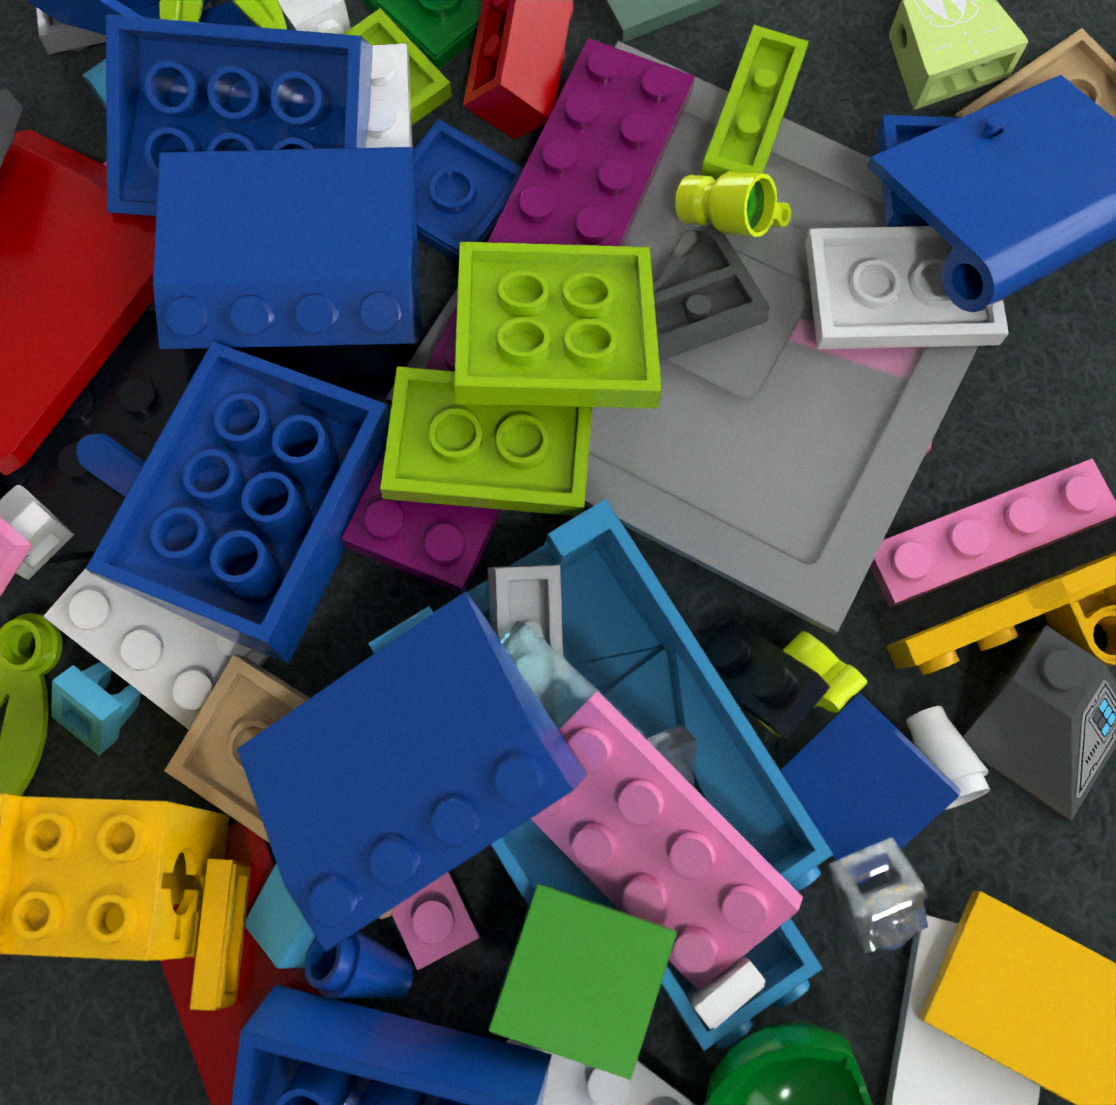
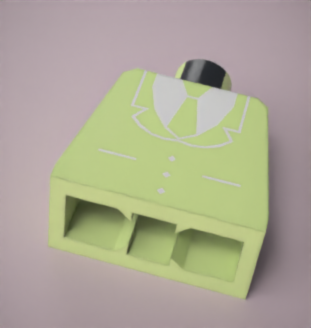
M902 0L889 32V38L914 110L1010 77L1029 42L1025 34L996 0Z

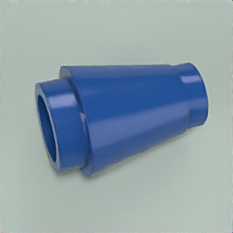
M359 931L326 952L318 939L315 938L309 948L305 964V974L308 983L312 987L317 988L319 993L328 999L391 998L397 1000L405 996L410 989L414 973L410 959L400 956L398 953Z

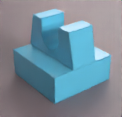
M99 662L80 671L72 665L52 680L51 717L97 755H101L119 738L120 728L139 705L141 692L132 685H129L122 692L110 695L104 690L111 682L112 670Z

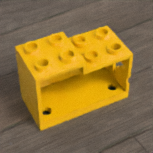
M0 794V954L140 961L196 957L208 859L225 860L230 816L167 801L22 797ZM180 904L177 910L174 912L173 907Z

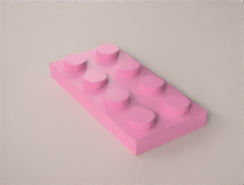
M599 691L590 697L558 729L587 775L574 791L532 817L531 820L620 911L670 927L677 932L669 961L697 990L711 983L799 911L803 897Z

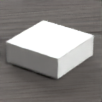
M743 956L711 983L700 990L693 986L685 995L699 1018L710 1029L712 1027L715 1029L765 987L764 983L766 980L753 963Z

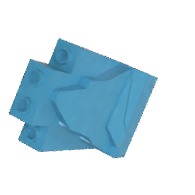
M607 499L548 533L543 546L510 565H560L566 721L590 697L599 691L797 892L814 882L821 874L817 865L834 854ZM487 579L469 590L468 593L490 625ZM427 607L368 644L375 654L435 612H432L430 607ZM531 819L491 844L528 905L535 884L539 882L619 910ZM791 918L744 955L766 980L764 983L765 987L715 1029L713 1027L710 1029L699 1018L685 995L693 985L668 960L661 988L690 1035L703 1051L714 1044L717 1048H724L740 1040L752 1028L751 1018L771 1004L776 1008H780L796 1001L810 988V983L807 979L823 969Z

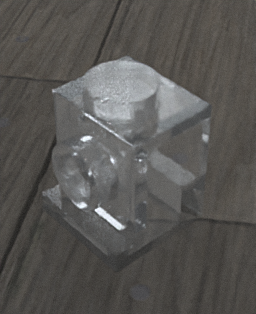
M892 837L829 864L840 910L865 954L879 948L883 950L898 949L911 939L916 932L928 927L923 900L927 898L926 889ZM886 871L888 883L863 894L860 892L856 883Z

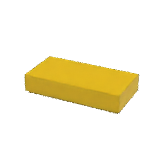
M208 859L190 1002V1009L216 1011L234 1006V1003L237 1002L252 868L248 862Z

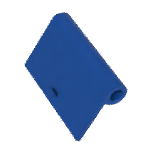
M1062 75L873 155L867 164V167L953 247L942 269V284L953 304L963 311L974 313L984 310L1116 239V120Z

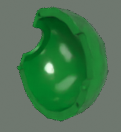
M804 1021L765 1025L735 1042L713 1071L704 1105H873L848 1039L839 1032Z

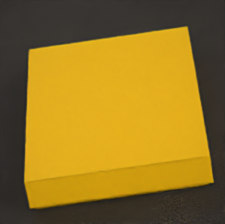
M973 891L917 1019L1073 1105H1116V963L981 891Z

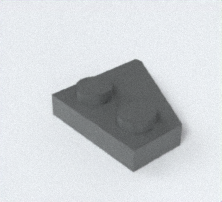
M709 224L702 231L701 242L685 258L678 254L663 269L662 276L653 282L659 361L760 325L768 320L769 304L725 234L714 228L713 224Z

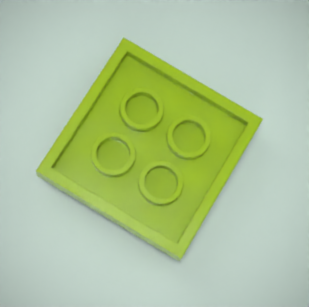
M460 242L454 380L455 404L659 409L662 387L650 247Z

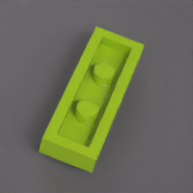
M757 25L753 26L703 161L701 176H712L717 180V178L729 171L764 174L809 41Z

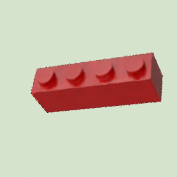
M483 0L463 106L512 139H518L537 128L545 126L557 102L561 68L566 56L565 44L569 20L574 8L573 0Z

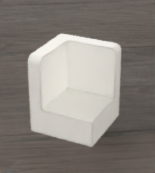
M21 485L14 486L0 500V517L33 545L16 571V574L29 580L75 534Z

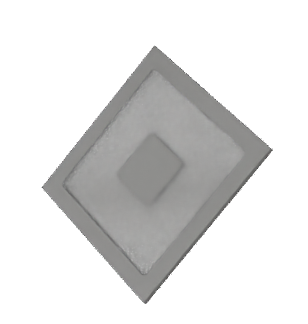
M620 41L615 45V48L680 70ZM695 77L691 96L622 245L650 247L653 282L662 276L663 269L678 254L685 258L701 242L702 231L708 226L681 222L675 208L676 192L681 180L690 174L701 175L703 161L729 94L728 91ZM783 117L764 174H768L774 181L777 191V202L790 205V221L786 227L770 226L769 230L761 237L725 234L770 306L767 322L659 361L662 387L659 409L592 408L585 506L591 508L607 499L623 526L836 635L978 346L817 349L805 240L809 230L812 228L886 227L882 182L867 167L870 157ZM458 288L406 367L426 368L457 305ZM394 386L386 397L387 403L392 405Z

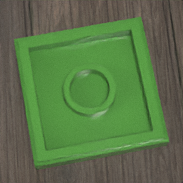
M536 882L488 1025L489 1032L631 1080L677 932L670 927Z

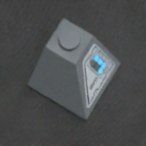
M1045 626L1018 643L962 731L961 736L986 767L1067 822L1072 821L1116 748V680L1105 663L1050 627Z

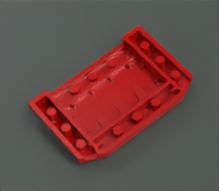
M30 129L14 132V142L7 150L0 168V472L5 476L26 464L154 300L153 273L156 216L107 212V166Z

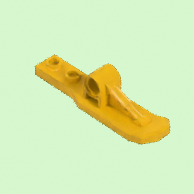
M1116 551L887 645V650L895 668L902 669L918 665L922 675L935 672L960 661L955 651L956 649L977 641L980 651L1011 641L1019 637L1014 625L1043 613L1051 629L1107 666L1116 665ZM1096 624L1102 626L1107 635V648L1104 652L1097 647L1094 641L1093 632Z

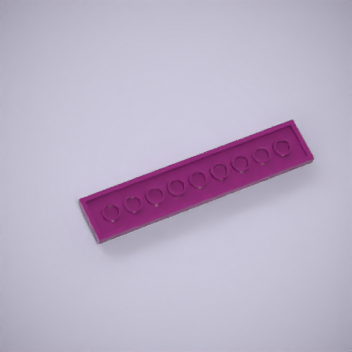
M588 38L488 242L622 246L691 96L695 76ZM457 305L425 369L455 372ZM384 451L341 538L344 547L458 594L464 593L502 510L383 499L380 487L385 458Z

